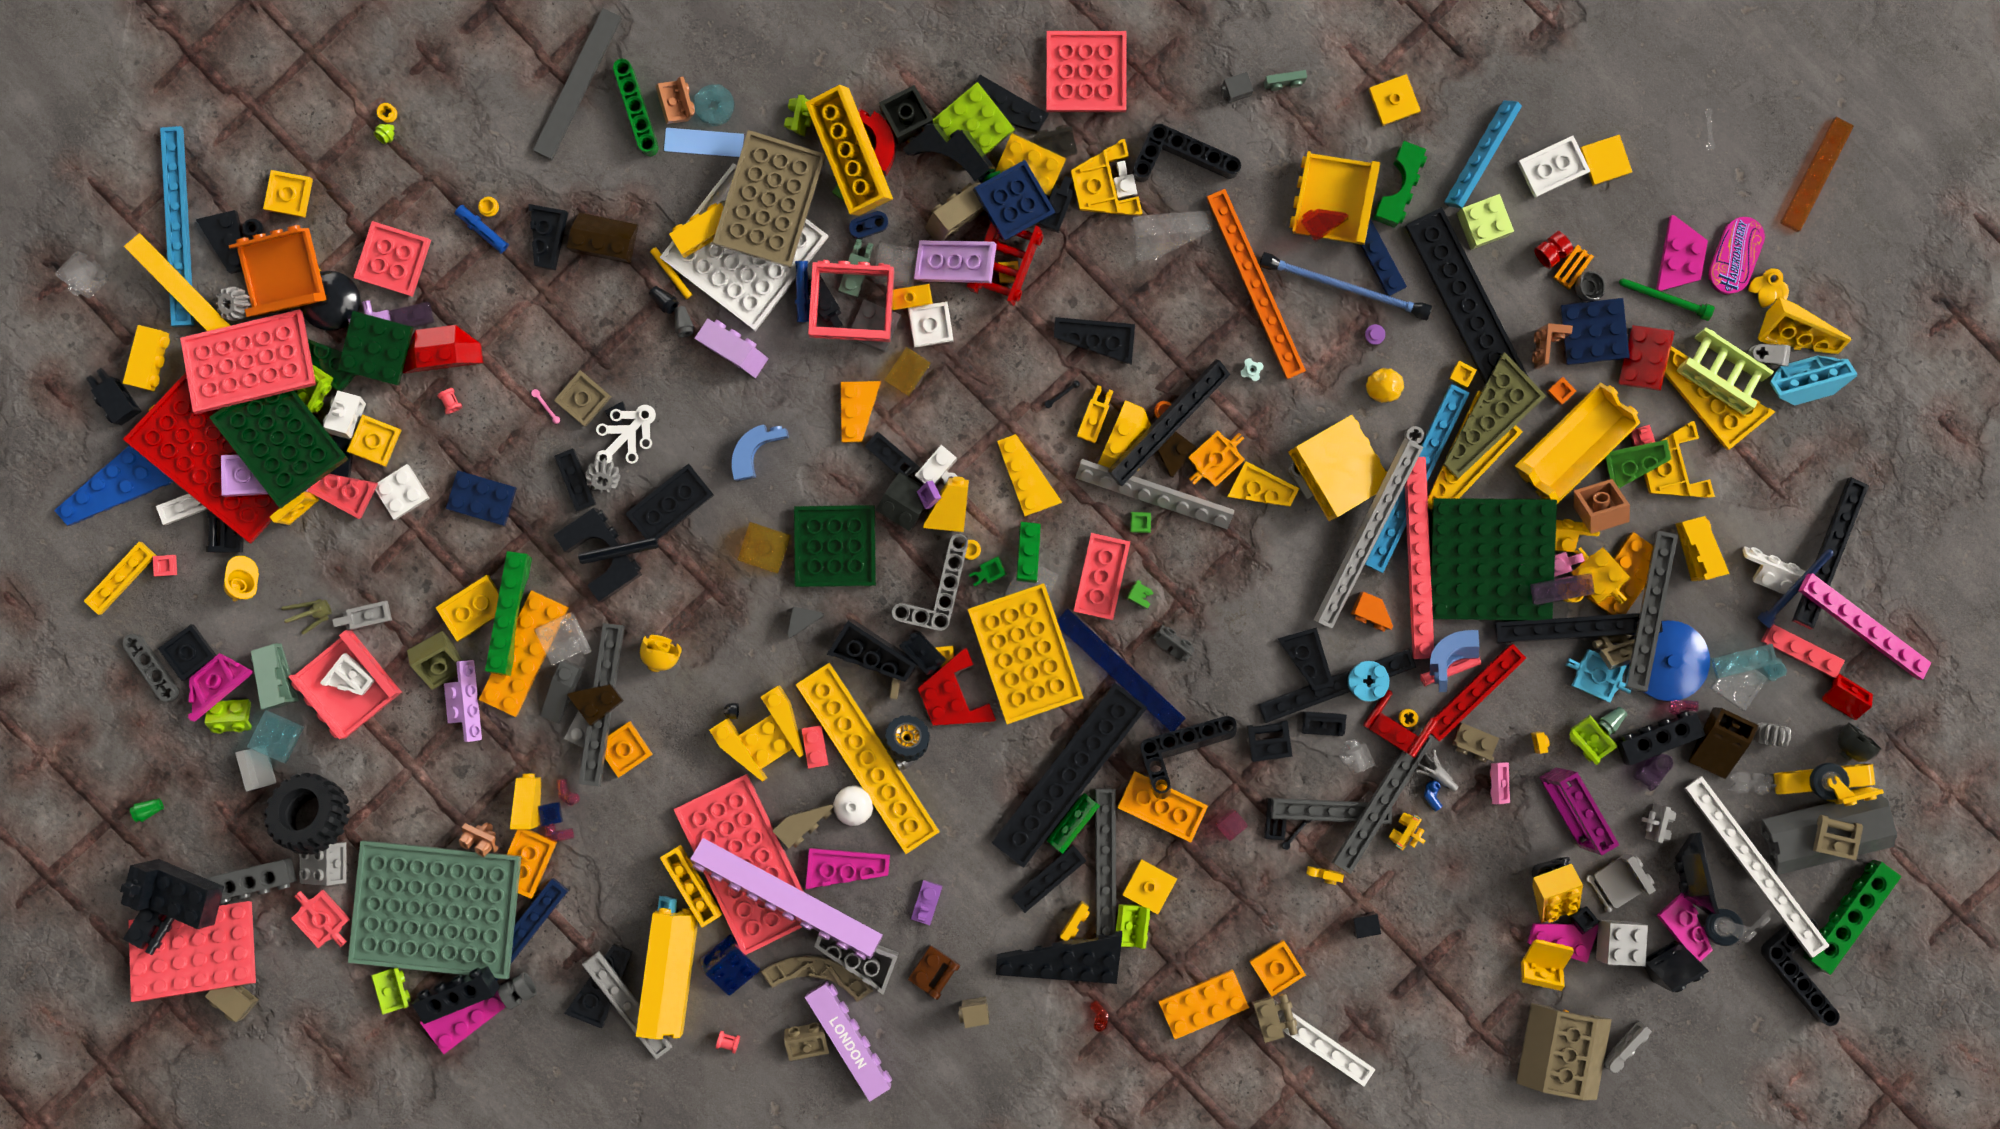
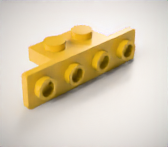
M1570 519L1556 520L1555 550L1575 552L1579 535L1599 536L1600 531L1590 534L1583 522H1574Z

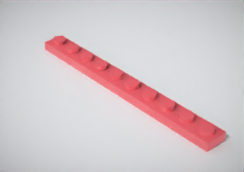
M1418 457L1405 483L1413 659L1431 658L1434 649L1427 477L1426 457Z

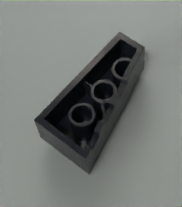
M852 618L847 621L827 653L829 656L843 659L849 663L860 665L904 682L909 679L917 666L906 653Z

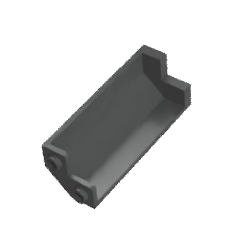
M1879 794L1876 795V799L1864 801V799L1857 800V804L1851 806L1832 802L1762 819L1760 832L1769 846L1767 860L1775 874L1780 875L1846 859L1813 851L1819 815H1825L1829 819L1850 824H1862L1863 831L1857 856L1894 847L1897 831L1888 799ZM1828 827L1826 832L1851 838L1852 835L1849 831Z

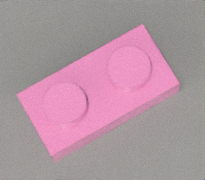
M1509 762L1491 763L1490 777L1492 788L1490 795L1492 804L1510 803Z

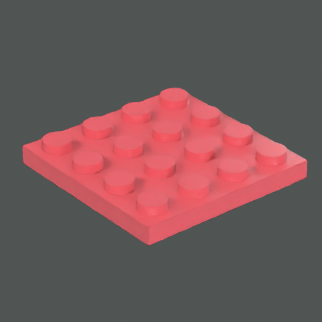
M1047 31L1046 112H1126V31Z

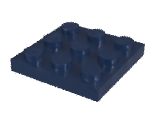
M1026 160L973 189L1003 242L1055 213Z
M1623 298L1560 306L1562 325L1573 326L1572 334L1564 339L1566 366L1629 359Z

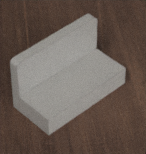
M266 745L235 752L246 792L276 784Z

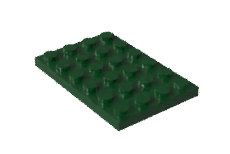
M295 391L223 407L209 417L280 509L348 460L347 456Z

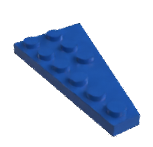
M129 445L54 511L66 525L72 526L93 517L95 514L139 498L162 486L170 485L174 481Z

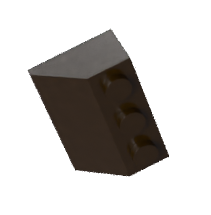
M579 213L571 227L567 248L574 253L630 264L639 225Z

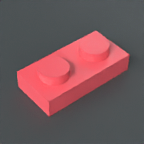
M822 725L802 728L808 769L829 765Z

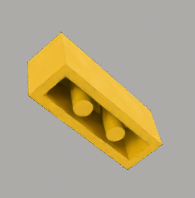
M722 203L710 205L706 212L701 215L696 214L692 216L688 223L675 226L672 229L673 232L669 233L684 258L713 242L724 208Z
M141 325L137 326L123 384L155 391L160 381V369L165 362V349L170 343L169 333Z

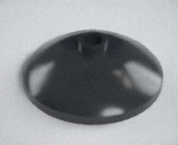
M336 271L320 272L325 295L328 296L327 301L300 306V309L303 312L304 318L316 328L325 331L342 329L349 325L348 319H351L352 312L359 311V290L355 283L342 273Z

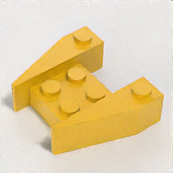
M777 686L761 696L771 715L742 734H739L729 718L709 730L721 749L761 781L767 779L762 768L790 750L794 749L799 758L804 755L792 705L781 686Z

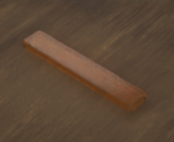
M1838 117L1833 118L1780 222L1781 224L1796 232L1801 231L1854 125Z

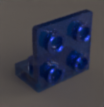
M731 934L700 959L704 973L729 996L760 971L759 967L740 950L735 937Z

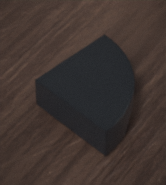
M623 401L605 410L613 426L621 425L624 420L613 421L610 417V413L614 409L626 411ZM618 411L614 412L613 417L618 419L620 413Z

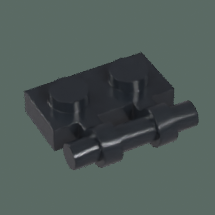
M150 908L140 910L123 940L140 949H144L148 943L149 946L145 952L153 955L155 950L159 949L162 945L161 940L166 932L171 930V924L174 919L166 916L163 921L161 919L164 914ZM158 926V927H159L158 931L156 932L155 936L152 937L151 935L153 934V932L155 931L156 927Z

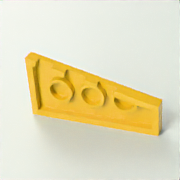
M1016 434L997 441L1024 516L1062 503Z

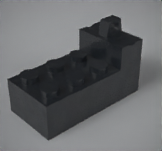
M155 859L130 865L126 883L122 884L120 892H123L121 904L136 911L150 908L191 927L201 929L215 924L224 886L161 859Z

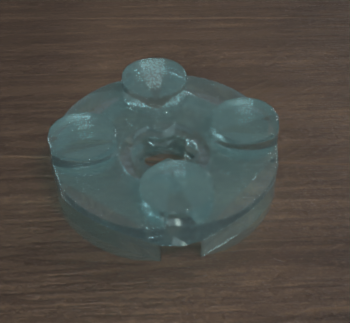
M712 84L705 86L695 95L694 107L701 121L713 126H719L728 122L732 117L735 102L731 93L722 85ZM714 100L715 102H720L716 110L713 107L709 108V105Z

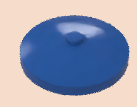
M1662 621L1663 632L1659 633L1648 691L1643 693L1657 700H1682L1694 694L1705 682L1710 668L1709 650L1702 636L1689 625L1678 621Z

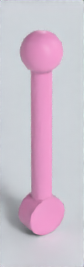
M534 389L531 392L532 396L537 398L553 418V423L558 424L560 418L555 416L541 398L540 391Z

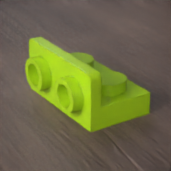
M314 365L316 385L297 391L298 396L312 413L318 412L323 407L324 402L322 401L325 395L330 392L332 388L330 384L333 381V377Z

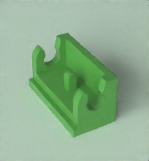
M1136 580L1126 599L1143 609H1148L1150 603L1143 598H1146V595H1153V591L1142 585L1141 581Z

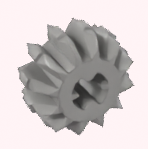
M236 287L221 289V294L216 295L218 302L215 303L219 307L217 312L221 313V318L230 321L246 318L245 309L252 304L248 302L250 296L245 295V290Z
M605 458L602 462L596 459L594 464L590 463L585 473L587 485H592L593 491L599 489L600 493L603 490L610 492L612 488L616 489L620 481L619 468L614 466L613 461L606 463Z
M1763 722L1757 724L1759 727L1755 733L1754 740L1756 742L1778 747L1789 745V741H1791V729L1789 727Z

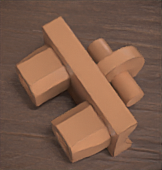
M465 823L461 827L463 831L459 839L461 847L469 849L474 843L476 844L475 852L482 857H485L490 851L495 853L498 850V846L495 845L496 833L492 831V824L485 823L482 826L477 825L475 828Z

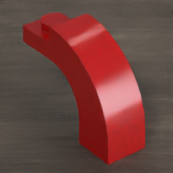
M859 109L858 112L864 127L876 138L874 152L883 175L887 176L893 165L896 151L892 130L887 121L876 111L869 117L866 111Z

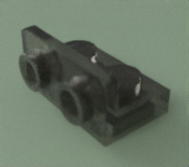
M1062 125L1050 132L1048 130H1041L1033 136V143L1062 157L1077 154L1072 126Z

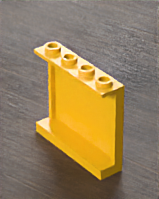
M1308 151L1307 156L1302 158L1301 168H1304V173L1298 179L1297 188H1300V193L1294 199L1293 208L1297 209L1295 216H1291L1289 228H1293V234L1365 245L1380 162L1372 161V163L1311 154V151Z
M1353 415L1288 451L1328 521L1339 517L1376 495L1387 474V471H1385L1380 463L1379 456L1373 451L1369 439L1363 434L1359 422L1354 419Z

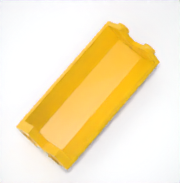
M1600 382L1515 465L1521 478L1526 483L1530 482L1537 489L1535 492L1542 499H1556L1558 504L1640 424L1637 416L1638 412L1632 406L1627 407L1620 403L1617 396L1618 392L1611 385L1606 386Z
M659 908V911H655L652 914L636 1037L663 1039L664 1035L671 1036V1038H680L683 1035L698 921L690 908H682V911L672 913L671 909Z

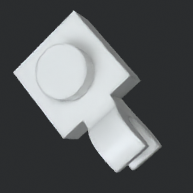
M1125 161L1117 162L1116 167L1119 177L1113 179L1117 199L1137 195L1134 175H1127Z

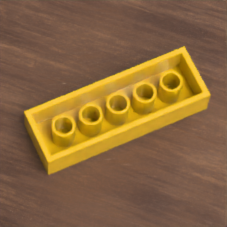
M838 85L805 102L849 214L860 216L893 200L849 88Z

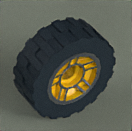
M902 715L899 718L893 719L888 724V728H886L884 737L885 749H887L888 754L892 758L900 762L906 761L907 763L918 760V758L924 755V752L926 753L930 740L928 727L925 726L922 720L911 715ZM907 736L910 741H905V737Z

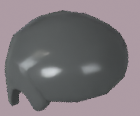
M1585 272L1576 280L1575 291L1581 300L1586 302L1596 301L1605 294L1604 278L1597 272Z

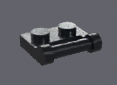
M207 512L209 533L206 552L243 553L244 538L222 520L220 546H217L218 517L212 512Z
M1287 720L1270 725H1247L1252 762L1293 757ZM1282 731L1283 737L1256 740L1255 738L1256 734Z

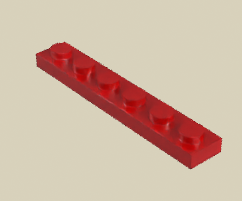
M1511 643L1434 717L1438 723L1431 732V735L1440 742L1526 659L1514 644Z

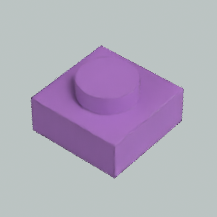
M933 480L927 481L917 491L925 509L932 508L941 499Z

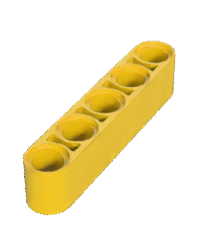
M1873 764L1841 766L1849 776V788L1875 785ZM1814 769L1773 773L1775 794L1812 792L1810 775ZM1831 773L1826 774V775H1829V776L1832 778V780L1835 782V780H1834V775H1833V774H1831Z

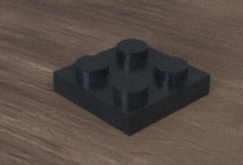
M193 624L158 648L181 681L187 680L217 656Z

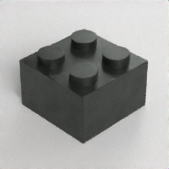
M915 85L879 102L880 111L889 124L898 145L922 132L921 129L928 123H933V119Z

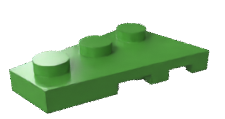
M1668 440L1614 450L1606 456L1610 479H1613L1618 488L1671 460Z

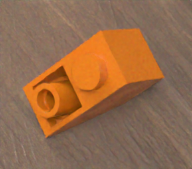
M1360 592L1351 612V615L1356 616L1355 620L1364 624L1367 621L1373 623V628L1385 632V629L1392 630L1393 624L1383 600L1366 592Z

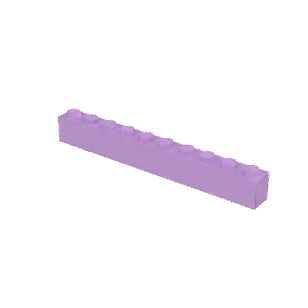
M702 838L690 859L691 863L694 864L692 866L694 869L702 873L704 870L711 873L710 877L718 882L724 880L729 883L728 887L737 892L740 890L746 892V896L753 901L761 900L765 903L764 906L772 911L777 909L783 912L782 916L790 921H793V919L801 922L800 926L809 931L811 929L818 931V935L823 939L829 941L831 938L835 940L838 947L844 950L849 948L855 951L854 955L860 959H871L883 935L704 838Z

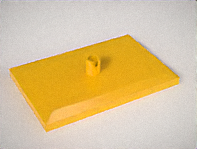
M1044 583L968 609L1007 724L1083 699Z

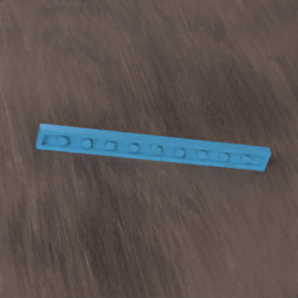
M181 126L160 128L167 259L192 286L184 130ZM169 293L171 326H195L194 317Z
M1453 384L1449 386L1421 444L1423 449L1419 457H1426L1427 481L1470 394ZM1405 485L1365 563L1366 566L1380 573L1384 572L1406 527Z

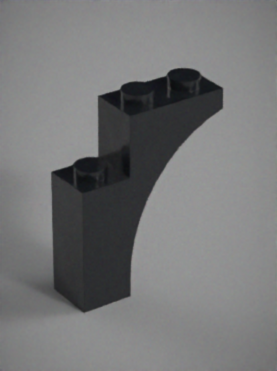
M928 123L921 129L922 132L917 137H911L903 148L904 152L911 156L926 152H937L946 155L958 162L975 182H981L996 170L967 130H956L950 135L951 139H949L939 124Z

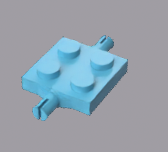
M1587 649L1580 663L1571 658L1566 662V666L1576 670L1572 687L1611 703L1618 689L1628 694L1631 693L1630 688H1625L1626 683L1622 682L1626 665L1609 670L1599 653Z

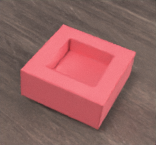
M176 555L153 556L154 576L177 575Z

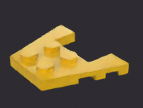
M1121 139L1115 145L1108 147L1097 156L1090 158L1071 170V177L1080 211L1142 216L1139 196L1118 201L1109 162L1129 157L1125 139Z
M1695 421L1687 423L1662 439L1668 440L1671 460L1644 474L1649 494L1703 498L1715 497L1710 479L1693 484L1689 483L1679 443L1699 439Z

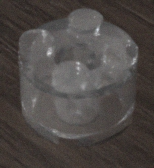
M76 251L55 274L69 285L68 290L75 296L81 294L86 298H91L108 282V274L95 260L91 263L86 259L88 255Z

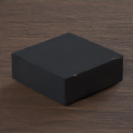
M1587 906L1569 918L1582 935L1600 922Z

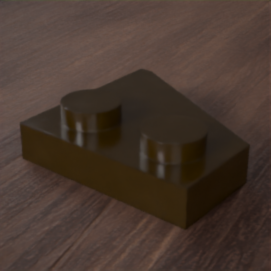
M1176 431L1158 449L1159 455L1172 478L1196 448L1195 445Z
M611 684L567 694L590 726L594 725L624 701Z

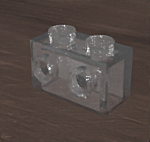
M1352 739L1343 743L1344 747L1340 748L1342 754H1339L1343 765H1347L1349 771L1359 773L1375 766L1365 742Z

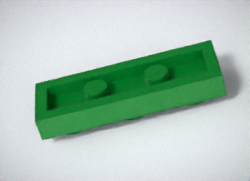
M1020 523L1016 581L1037 582L1041 524Z
M1083 793L1047 841L1063 854L1100 805Z

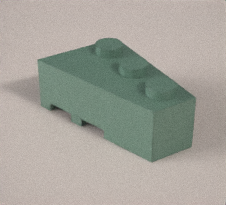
M271 644L252 650L251 662L254 667L261 710L279 708L299 701L297 692L291 685L292 681L289 678L291 673L282 644Z

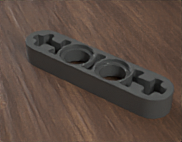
M138 634L127 635L123 640V647L157 697L164 702L175 700L179 695V689L145 639ZM132 640H137L135 643L136 647H131ZM147 654L150 658V662L147 665L141 663V656ZM156 670L161 673V679L158 682L152 678V674ZM166 689H171L170 696H165Z

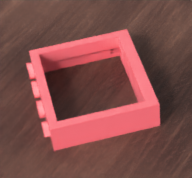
M829 260L813 262L809 337L890 342L894 267L884 263H878V266H871L868 262H858V265L850 264L848 261H838V264L830 263ZM820 273L887 276L884 330L817 327Z

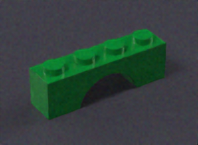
M1406 141L1402 142L1393 163L1402 176L1401 189L1395 195L1383 196L1380 199L1372 220L1394 228L1399 223L1402 224L1406 212L1403 210L1406 204H1410L1413 193H1410L1412 186H1416L1420 175L1417 174L1420 167L1423 168L1427 156H1424L1425 148Z

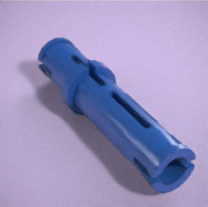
M460 205L456 209L454 214L463 220L470 230L478 233L500 254L508 248L509 244L484 224L478 215L475 216L464 205Z
M795 261L797 322H809L808 261Z

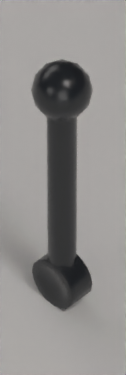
M1077 380L1073 381L1070 387L1065 389L1055 398H1053L1052 400H1047L1045 402V407L1051 408L1054 402L1059 400L1072 389L1078 388L1080 386V382Z
M1304 820L1288 841L1282 843V848L1288 850L1290 843L1311 820Z

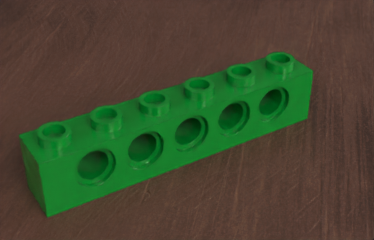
M1872 860L1865 866L1862 876L1852 884L1853 888L1849 894H1846L1841 899V905L1830 914L1828 923L1819 930L1820 934L1829 944V951L1825 953L1823 950L1813 958L1805 951L1803 958L1820 971L1831 975L1902 876L1881 861ZM1873 879H1876L1875 887L1871 885ZM1864 895L1865 900L1860 904V897ZM1852 911L1853 917L1851 920H1848V914ZM1838 928H1841V934L1837 937L1836 931Z

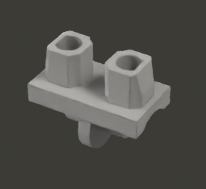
M1653 803L1649 817H1642L1641 820L1647 822L1645 839L1659 843L1670 841L1672 833L1666 828L1668 822L1673 823L1675 821L1676 812L1672 811L1670 807Z

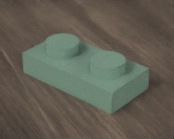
M1306 70L1266 76L1264 87L1265 89L1271 88V91L1280 90L1283 86H1290L1291 88L1300 87L1307 79Z

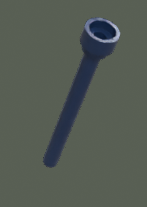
M1827 549L1769 611L1761 612L1757 619L1770 628L1775 623V616L1799 592L1798 590L1806 575L1811 573L1815 575L1833 556V551Z

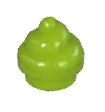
M379 124L373 134L382 144L391 143L394 139V125Z

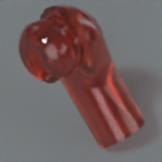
M1095 1000L1089 1007L1096 1014L1094 1029L1097 1032H1102L1107 1028L1109 1014Z

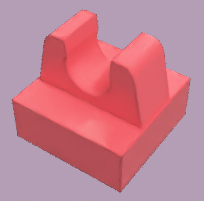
M1650 425L1634 429L1629 434L1633 446L1655 442Z

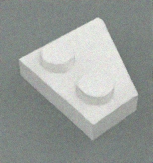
M344 653L320 684L363 695L375 682V679L350 655Z

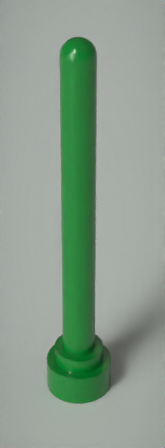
M1624 278L1619 281L1622 287L1693 311L1700 316V319L1706 321L1711 319L1715 306L1710 304L1697 305Z

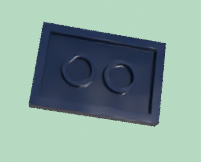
M457 470L446 509L506 526L517 488Z

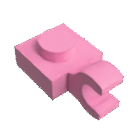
M1567 552L1555 555L1554 577L1573 571L1571 565L1585 561L1583 554L1580 553L1568 557Z

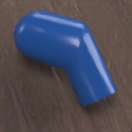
M1438 781L1428 782L1424 792L1425 800L1434 811L1442 807V804L1436 797L1438 790L1441 788Z

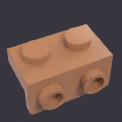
M679 77L677 81L658 83L656 85L666 124L689 121L695 113L694 103L690 101L689 86L685 83L684 77Z

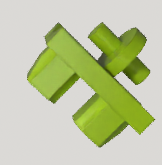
M798 95V98L789 99L788 108L795 113L793 118H785L784 123L785 128L794 131L799 136H805L806 128L811 127L812 122L805 103L809 100L804 95Z

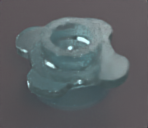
M1774 658L1772 662L1763 665V670L1768 673L1770 681H1776L1777 678L1787 674V669L1780 658Z

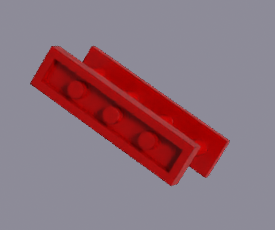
M991 222L984 242H995L997 244L996 251L1023 259L1020 268L1016 270L994 262V271L1015 277L1011 289L993 282L967 283L966 287L978 294L979 289L985 288L1008 296V303L1014 306L1016 301L1018 302L1021 298V287L1036 248L1041 245L1043 240L1040 227L1035 226L1033 233L1024 230L1015 235L1030 240L1025 252L1000 243L998 240L1000 236Z

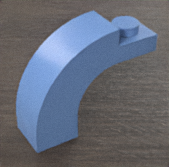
M763 424L745 433L738 441L732 455L734 480L741 481L755 478L753 460L758 448L768 442L789 438L788 430L786 428L782 429V426L770 428V431L767 432V427Z
M1465 630L1450 634L1443 638L1433 649L1430 658V675H1434V684H1438L1439 692H1447V669L1453 662L1465 658H1479L1478 630Z

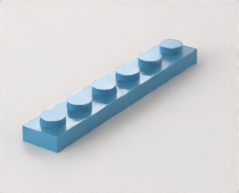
M1503 100L1444 201L1446 205L1461 209L1464 207L1520 111L1522 105L1518 101Z

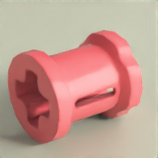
M453 388L446 389L437 395L445 407L446 414L456 412L463 407L461 403H458Z
M720 1031L716 1049L724 1048L731 1050L735 1054L740 1036L737 1035L735 1037Z

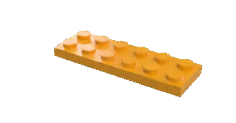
M533 590L530 591L517 618L511 676L491 674L479 698L480 701L517 717L569 607Z

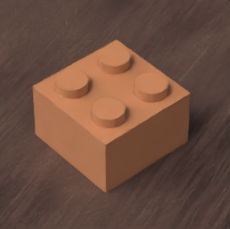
M1613 479L1574 490V509L1590 534L1629 522L1630 504Z

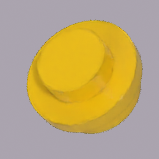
M484 197L480 200L478 209L483 216L492 217L497 214L499 204L492 197Z

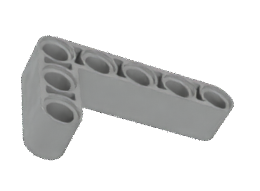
M955 534L950 539L934 610L899 603L892 609V616L895 620L938 631L945 630L949 626L968 548V539L965 535ZM957 537H961L965 541V545L961 549H957L953 544L954 539ZM951 557H957L960 560L958 568L950 567L949 560ZM948 576L953 577L956 581L955 586L952 588H948L944 584V580ZM942 596L950 598L951 604L949 607H942L940 605V598ZM900 606L907 610V615L904 618H900L896 614V610ZM918 611L925 612L927 616L925 622H918L916 620V613ZM937 616L945 617V626L939 627L936 625L935 619Z

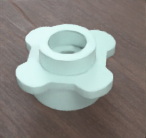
M1248 358L1244 361L1245 366L1241 370V376L1258 381L1260 378L1259 373L1264 366L1261 362L1256 363Z

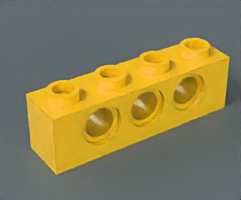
M682 845L660 857L701 927L706 926L723 914L699 873L692 867L693 864Z

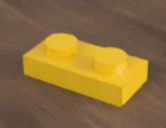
M1083 901L1080 902L1060 933V938L1064 941H1068L1069 938L1074 939L1079 931L1077 928L1080 921L1084 922L1090 913L1088 911L1089 906Z

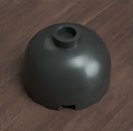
M1847 723L1838 734V746L1842 750L1840 754L1849 761L1851 759L1858 762L1871 760L1879 753L1881 747L1851 723Z

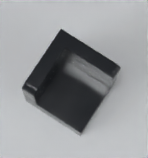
M1374 911L1367 912L1366 916L1353 918L1355 927L1353 933L1357 939L1381 934L1378 914Z

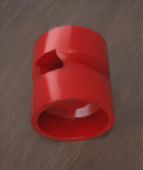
M1560 231L1550 236L1548 242L1544 241L1534 249L1537 259L1548 269L1560 262V258L1564 259L1573 252L1570 240Z

